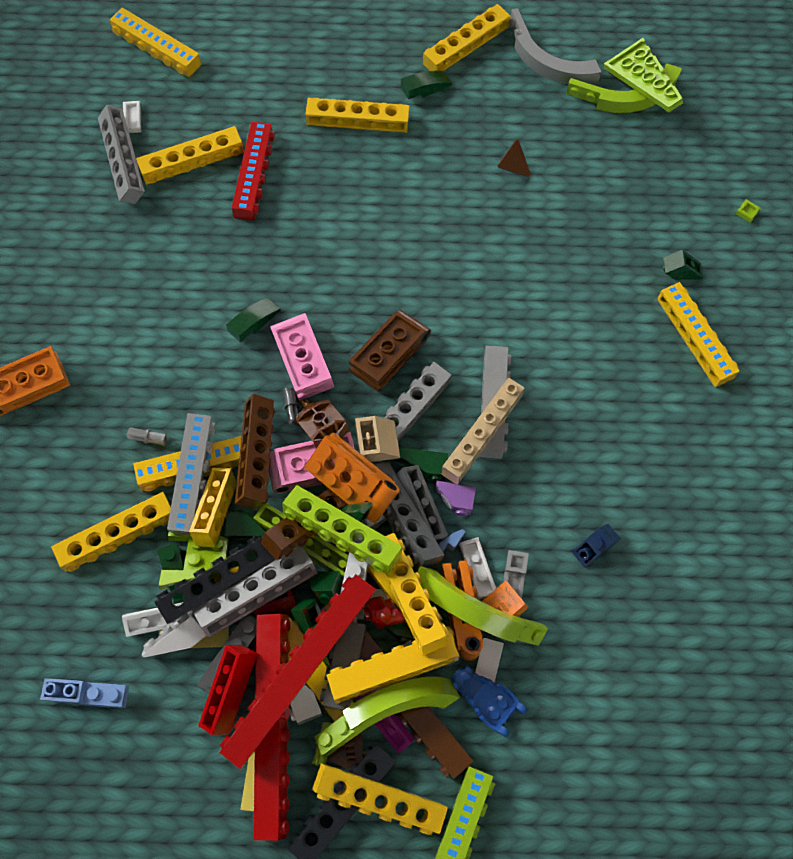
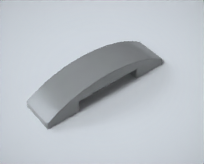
M508 550L503 582L506 580L522 599L529 553Z

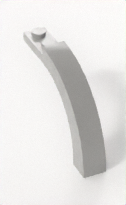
M512 9L509 25L514 30L516 39L515 49L527 66L541 76L563 84H569L571 78L588 84H597L599 82L601 70L596 59L568 61L548 54L531 38L519 9Z

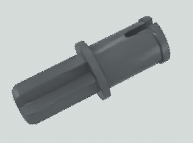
M286 388L283 390L285 397L284 409L287 410L289 424L297 425L295 418L299 414V403L296 401L295 389Z

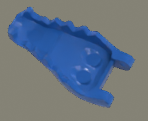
M468 666L459 668L451 679L452 685L465 697L480 720L488 728L505 738L508 737L510 732L503 726L514 711L517 710L523 715L528 711V708L507 687L495 683L484 676H479Z

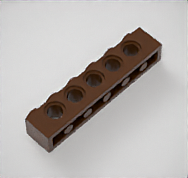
M254 393L245 401L235 505L258 510L268 500L267 485L270 480L268 469L271 464V458L269 457L272 448L271 434L274 429L272 419L275 414V408H273L274 400Z
M330 489L317 496L339 510L349 505ZM304 509V510H302V511H303V512H308V511H310V510H309V509ZM286 517L264 533L261 545L278 561L283 556L288 557L297 546L302 547L308 542L310 537L313 535L316 537L318 533L313 530H306L301 523ZM326 519L319 520V522L327 521Z

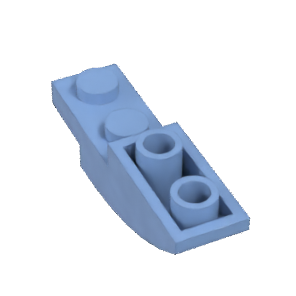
M45 678L40 700L94 707L125 708L129 686Z

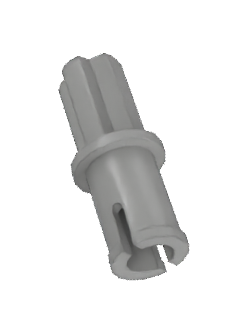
M131 427L128 429L127 438L143 441L145 444L153 443L165 446L167 434L152 432L150 429L142 430Z

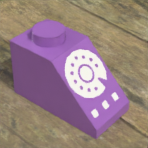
M437 481L435 491L449 510L457 516H471L476 487Z

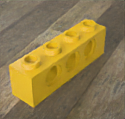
M212 468L189 530L196 546H216L237 485L230 468Z

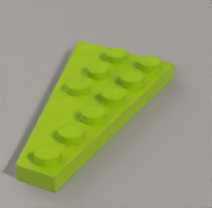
M643 38L604 63L605 70L666 111L671 112L683 104L682 96L676 87L672 85L670 78L666 76L663 67L655 55L651 53V49L645 44Z

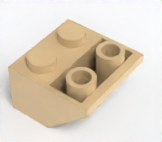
M377 416L355 418L359 453L370 462L400 458L395 422L393 420Z

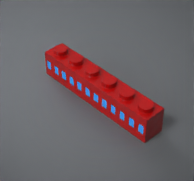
M251 121L232 203L234 218L255 220L256 214H259L260 204L258 202L263 196L262 184L265 185L266 182L265 170L269 168L268 156L272 154L271 142L275 141V131L272 130V124Z

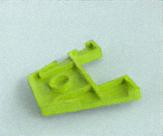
M169 532V541H188L183 571L161 570L159 590H166L168 586L175 585L183 579L189 581L194 578L193 573L203 567L207 570L213 566L211 562L221 556L223 559L227 558L228 538L219 536L215 547L196 546L190 535ZM217 571L209 575V579L220 577Z

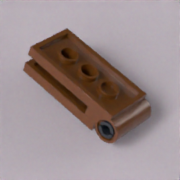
M396 311L349 360V365L351 366L350 373L377 392H380L420 349V345H423L428 340L431 329L404 311Z

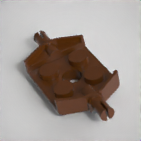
M305 398L301 401L304 409L295 419L298 426H301L312 440L315 448L319 446L325 436L335 433L343 439L350 430L348 423L329 400L310 403Z

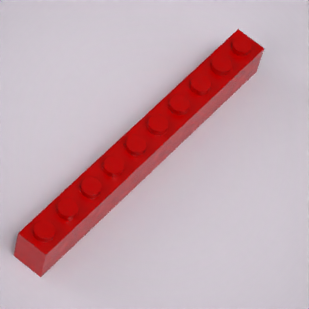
M357 574L353 578L349 576L342 584L344 590L341 594L338 595L336 593L329 601L331 607L328 611L325 612L323 610L315 620L318 622L315 628H309L302 637L305 640L300 647L296 645L289 654L291 657L287 664L282 663L275 672L278 675L273 682L269 680L261 690L264 693L259 700L256 698L248 707L250 712L246 718L241 716L234 725L236 731L231 737L227 735L219 745L222 748L219 753L239 769H242L374 594L376 589Z
M257 615V700L263 696L264 693L261 690L269 680L273 682L278 676L275 672L282 663H288V653L290 652L288 632L290 631L291 624L287 615ZM289 707L255 750L253 840L278 841L286 839L289 832V822L287 821V811L289 809V799L287 797L289 775L287 774V765L290 760V755L287 751V742L290 738V732L287 728V719L290 717Z

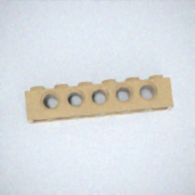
M508 377L443 465L441 473L443 476L455 484H459L522 398L525 389L523 386Z

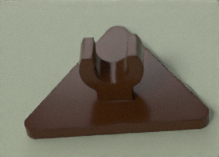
M515 140L497 166L500 169L529 177L531 173L520 142Z
M361 732L330 754L327 760L349 770L355 763L359 765L364 760L362 756L364 751Z

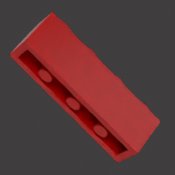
M225 645L198 724L200 728L209 734L223 735L231 733L257 657L256 652L244 645Z

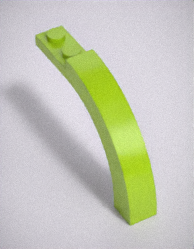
M666 63L664 72L670 78L672 85L675 86L682 68ZM573 78L570 79L566 94L596 103L597 110L611 113L637 112L656 105V103L637 90H608Z
M420 566L417 571L422 580L420 585L423 590L427 589L431 601L459 619L489 634L514 643L518 640L539 646L548 630L544 624L505 613L477 600L450 583L436 570Z
M421 677L402 681L373 692L343 710L344 715L317 734L315 740L322 756L328 757L360 732L386 717L418 707L432 706L445 709L460 698L452 685L451 680L447 678Z

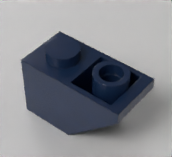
M609 524L598 528L572 553L585 568L607 552L621 538Z

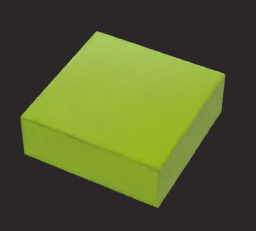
M746 199L737 210L736 215L751 223L761 208Z

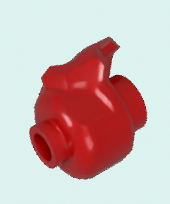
M382 596L371 598L366 603V608H363L366 621L371 620L372 624L376 625L378 629L406 621L400 609H394L391 598L385 600Z

